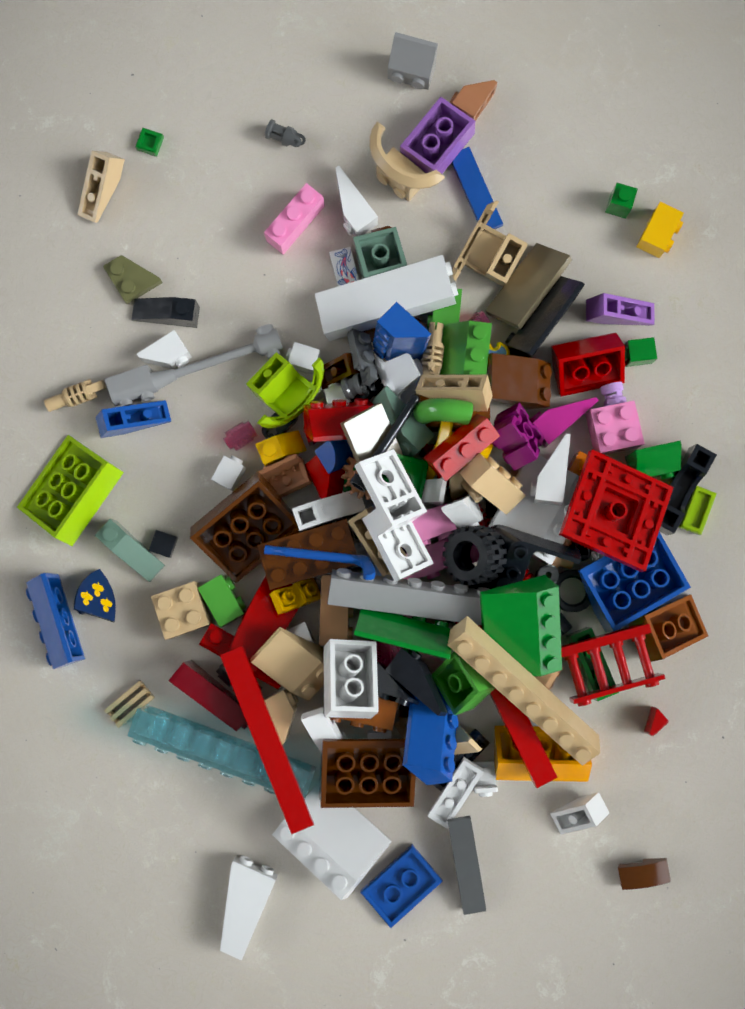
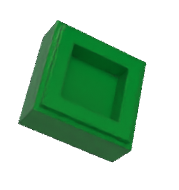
M142 127L135 148L138 151L157 157L164 136L161 133Z

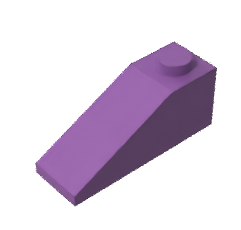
M602 293L586 299V321L609 325L652 326L655 325L654 303Z

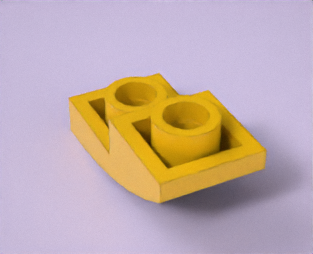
M314 578L296 582L292 586L274 590L270 593V597L279 615L321 599V594Z

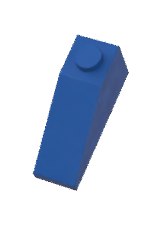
M166 400L101 409L95 417L100 438L124 435L171 422Z

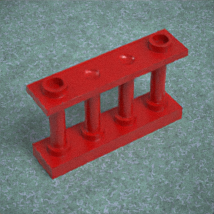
M642 623L615 632L562 645V657H564L565 661H568L577 693L576 696L569 697L570 702L577 704L578 707L592 703L591 699L645 685L646 688L659 685L660 680L666 679L664 674H654L645 645V635L652 633L650 624ZM632 639V642H635L645 677L631 680L622 649L624 640ZM606 645L613 649L622 683L612 686L608 685L599 654L601 651L600 647ZM584 651L590 654L600 688L587 693L577 662L578 653Z

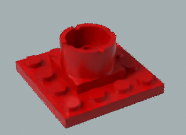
M592 449L588 451L559 535L639 572H645L674 487Z

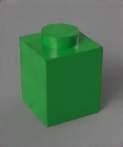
M617 182L610 194L605 213L626 219L632 210L638 188Z
M654 337L628 340L624 344L626 367L648 365L658 359Z

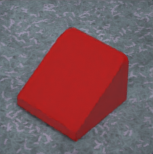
M651 707L644 732L650 736L657 734L669 723V720L658 708Z

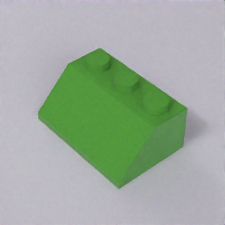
M463 321L445 324L443 337L444 354L440 375L487 374L492 323Z

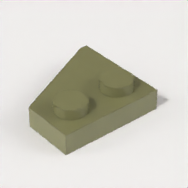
M123 255L118 256L103 266L126 304L131 303L135 298H139L163 283L158 276Z

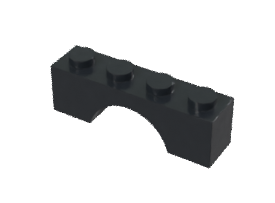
M699 444L688 448L681 461V470L675 472L669 484L674 488L659 530L665 535L675 534L685 515V507L692 492L708 473L717 454Z

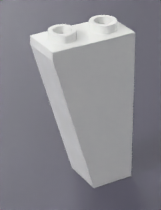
M236 856L231 865L220 951L239 960H242L278 876V874L274 873L275 870L267 865L258 866L247 856Z

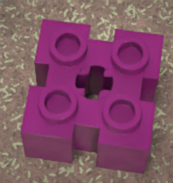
M520 402L498 413L493 427L500 437L492 445L503 450L502 457L508 465L510 464L515 471L537 460L540 453L538 447L542 446L544 436L535 423L532 424L530 422L529 415Z

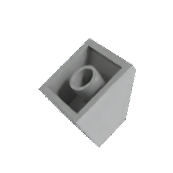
M395 32L388 64V79L395 83L412 85L416 89L424 88L429 90L436 66L438 43Z

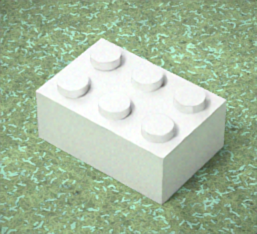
M330 639L324 646V717L371 719L379 712L376 641Z

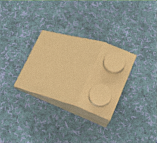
M281 627L276 630L250 659L251 663L289 692L308 701L324 685V648Z

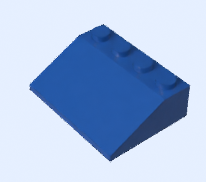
M660 532L658 533L645 572H639L606 556L578 570L592 609L605 632H615L691 588Z

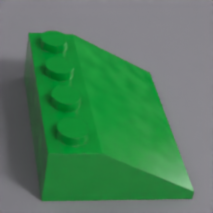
M546 575L480 592L482 630L533 676H544L562 670L558 585Z
M361 609L354 635L446 659L451 657L452 649L448 646L449 623L436 620L434 625L427 623L425 617L412 616L411 619L403 617L402 614Z

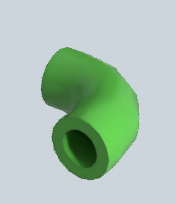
M430 398L419 402L413 410V415L421 424L443 421L468 425L473 414L472 402L450 398Z

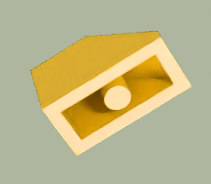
M298 430L275 435L255 444L264 466L275 464L287 455H299L307 451Z

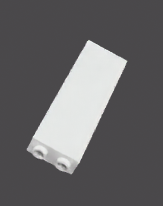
M440 255L315 293L324 335L329 341L346 337L351 329L363 332L376 328L377 321L396 301L413 317L456 304L454 296L458 295L456 283H451L449 278L450 275H453L450 261L445 263L444 256Z

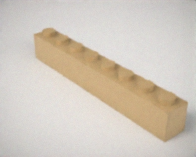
M468 616L450 629L448 646L582 766L600 754L599 735Z

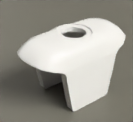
M408 353L386 362L376 356L375 365L377 373L384 387L388 386L406 405L410 398L416 394L415 389L421 375H423L421 361L419 359L413 360Z

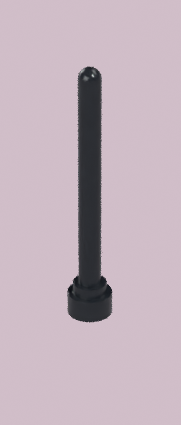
M413 395L372 457L385 453L419 403V396ZM355 473L350 483L358 490L366 492L367 489L359 474Z

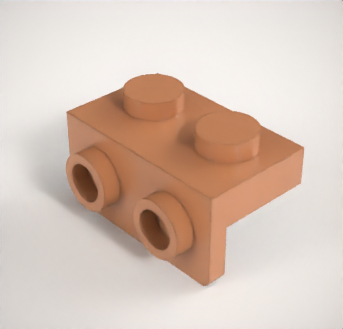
M297 454L287 455L281 461L275 464H268L258 471L273 486L281 498L312 484L305 461Z

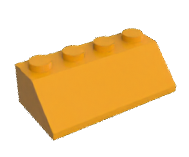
M494 726L496 780L532 781L506 727ZM533 726L558 777L552 781L588 782L592 761L590 760L582 766L539 726Z

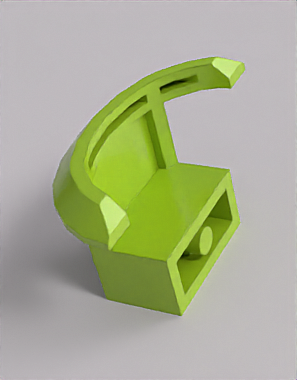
M277 352L246 383L259 400L279 415L278 417H268L264 414L257 422L264 428L283 426L304 411L303 405H309L314 400L324 375V364L320 357L312 364L314 371L312 383L300 375L291 363Z

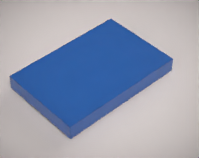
M411 844L363 887L360 893L387 925L392 928L441 884L443 880L414 845Z

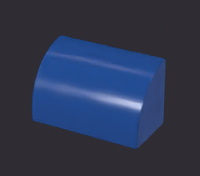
M347 440L326 441L315 450L316 455L328 474L342 469L344 465H349L346 460L349 457L353 458V452Z

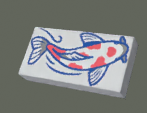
M350 247L329 252L338 286L359 280Z

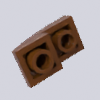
M667 858L643 859L642 863L618 865L622 890L642 889L671 882Z

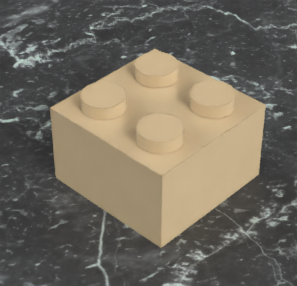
M193 581L151 596L165 640L204 628L212 623L206 602L198 590V587H200L199 582Z

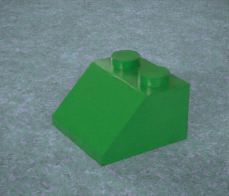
M681 440L635 450L625 456L627 466L653 478L660 476L661 480L672 478L675 472L681 470Z

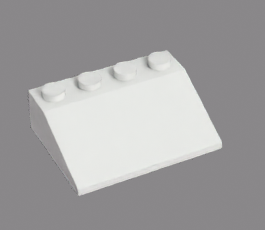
M539 455L537 460L521 467L515 477L523 485L520 489L526 496L507 515L498 509L488 527L491 528L494 525L500 524L563 544L566 538L560 536L559 532L580 476L567 470L562 506L534 503V496H530L532 482L536 483L538 475L548 462V459ZM537 551L533 553L532 558L552 565L556 556Z
M318 783L304 798L314 825L291 835L287 822L284 819L272 835L340 900L349 897L392 841L356 808H321Z

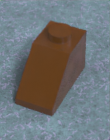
M344 353L324 364L322 390L327 389L328 385L341 383L343 378H352L354 374L360 373V371L354 369L351 353Z

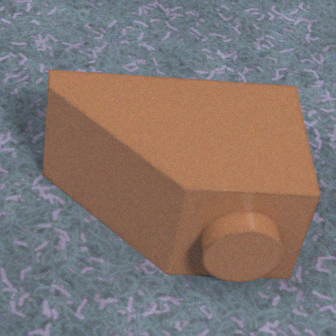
M491 80L465 85L460 92L456 91L450 103L476 121L495 94L498 82Z

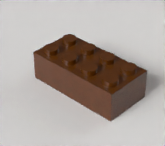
M347 519L257 545L270 590L330 573L332 569L347 568L355 564L264 554L265 545L358 555Z

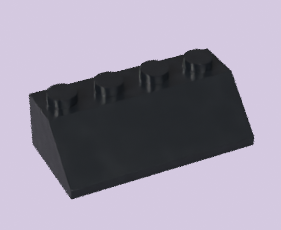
M560 276L521 330L519 329L516 334L512 331L506 339L505 343L508 344L507 347L509 348L510 355L532 358L577 298L585 284L581 281Z

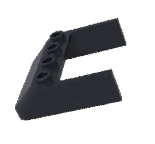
M494 525L491 527L493 532L499 533L498 539H503L505 544L502 547L507 549V554H504V558L507 561L506 564H502L504 570L502 573H498L499 577L492 580V582L469 585L468 588L478 589L479 587L493 589L523 581L531 557L537 551L580 564V550L504 525Z

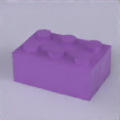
M440 97L400 145V153L426 174L434 170L443 174L459 152L474 136L476 121Z

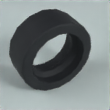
M566 570L559 573V578L555 584L560 588L561 583L568 578H576L581 582L582 579L578 570ZM587 593L584 599L577 604L566 603L559 594V606L563 611L580 612L591 605Z

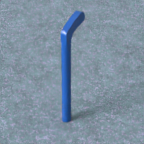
M265 545L264 554L355 564L362 568L363 579L372 580L375 578L376 571L373 563L365 555Z

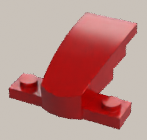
M265 575L242 617L235 635L233 636L211 623L199 645L218 656L243 646L255 677L279 689L281 685L251 663L250 659L279 627L286 630L299 608L278 615L270 597V593L274 590L289 587L293 584L270 590Z

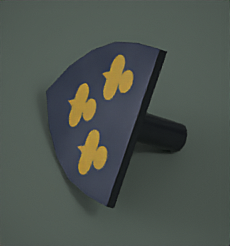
M101 569L90 573L79 585L73 610L78 611L81 615L88 614L114 623L116 614L114 593L108 579Z

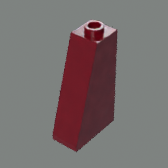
M194 661L183 662L168 680L236 732L241 727L245 730L248 726L237 697Z

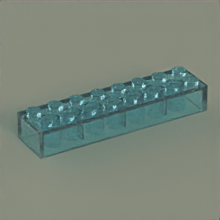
M150 705L137 709L127 735L133 738L132 741L143 746L146 743L155 746L154 750L164 754H167L168 751L177 754L176 758L182 761L189 762L191 759L199 762L198 766L207 770L212 768L218 769L220 774L225 777L233 778L237 776L242 778V782L247 785L255 786L258 784L264 786L265 791L275 794L255 744ZM287 756L305 799L317 767Z

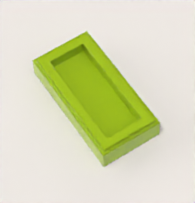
M696 486L687 502L685 515L678 527L694 534L702 535L717 493Z

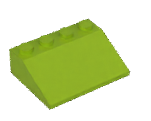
M67 435L17 508L54 538L73 546L124 472L70 435Z

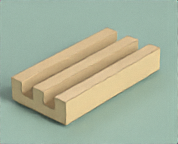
M140 680L104 711L110 715V719L120 728L155 697ZM138 688L142 689L141 692H139L135 697H133L116 713L113 711V709H115L119 704H121ZM143 695H147L148 698L123 719H119V716Z

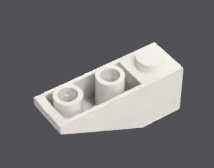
M350 491L292 508L299 531L304 532L360 513L366 509L362 498H357V492L351 495Z

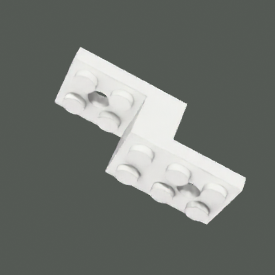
M393 449L358 462L355 468L376 507L375 510L362 520L394 581L397 582L432 565L433 561L412 523L426 513L427 510L395 450ZM382 474L388 477L389 483L383 480ZM400 547L406 550L407 557L401 553Z

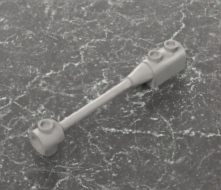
M272 324L264 325L256 329L257 335H255L252 344L175 370L169 369L152 372L148 365H144L105 378L111 400L115 406L120 405V407L134 405L132 400L141 398L142 402L150 401L155 398L153 393L158 392V390L179 377L253 352H258L261 356L267 355V358L270 359L276 352L280 354L279 351L283 350L276 328H273Z

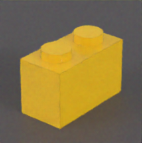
M660 201L654 209L636 247L658 258L664 252L668 253L674 243L671 240L673 234H678L684 223L680 221L684 212Z

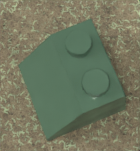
M396 227L353 237L362 279L407 266Z

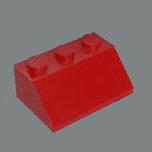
M616 332L551 346L552 366L560 397L600 389V387L614 382L625 383V345Z
M366 398L354 399V402L337 399L333 400L330 404H324L323 401H311L310 405H303L304 432L313 442L347 440L340 423L374 404Z

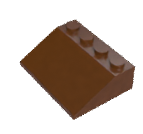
M257 471L190 527V539L237 583L262 563L257 545L294 535L300 531L291 509L273 486Z
M323 739L319 778L320 807H414L416 776L403 766L406 739Z

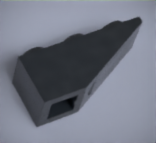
M377 661L378 697L389 700L390 696L396 698L395 703L407 707L409 702L418 705L419 701L415 696L385 671L388 666Z

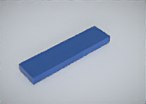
M467 147L459 152L451 164L478 222L486 206L494 201L471 149ZM495 208L486 224L493 229L503 226L497 208Z

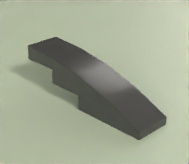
M469 815L447 819L463 914L486 911V904L471 817Z

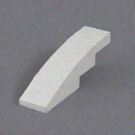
M324 707L302 714L301 721L321 753L323 739H347L345 733L340 732L334 719L330 720L329 717H324Z

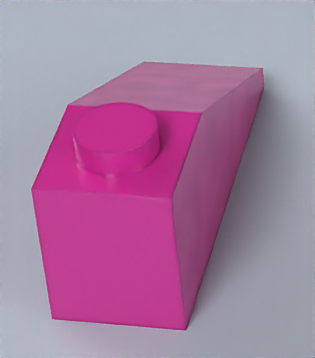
M594 397L548 409L543 414L539 411L530 421L532 424L535 423L544 436L542 445L546 448L599 400Z

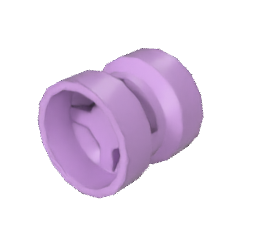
M614 382L600 387L602 395L605 396L604 406L627 402L626 397L622 393L624 389L622 382Z

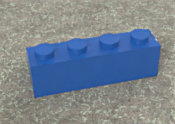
M396 301L377 321L372 346L374 348L373 351L379 358H385L387 361L406 353L410 354L413 360H421L431 333Z
M43 573L26 582L28 587L26 588V595L33 603L34 610L32 613L34 620L39 623L41 629L39 636L41 642L46 645L48 664L53 669H58L85 660L59 574Z
M440 691V696L448 712L446 716L436 715L417 697L415 698L419 701V704L410 703L403 766L426 785L452 782L455 770L454 753L457 747L456 728L459 724L458 714L454 716Z

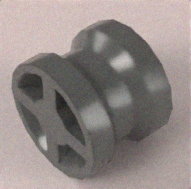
M360 373L354 374L352 378L346 377L341 380L342 391L348 400L354 399L356 395L363 396L367 394V386L362 384Z

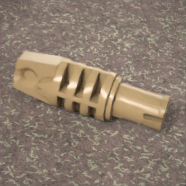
M435 322L429 323L431 337L423 353V375H440L444 354V346L441 343L444 324L437 322L436 329Z
M88 379L63 389L61 394L44 400V403L49 412L65 406L74 407L97 398L96 392L107 387L104 380L92 384L91 380Z

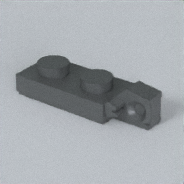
M351 329L347 336L354 369L360 371L362 384L371 386L377 380V368L370 334Z

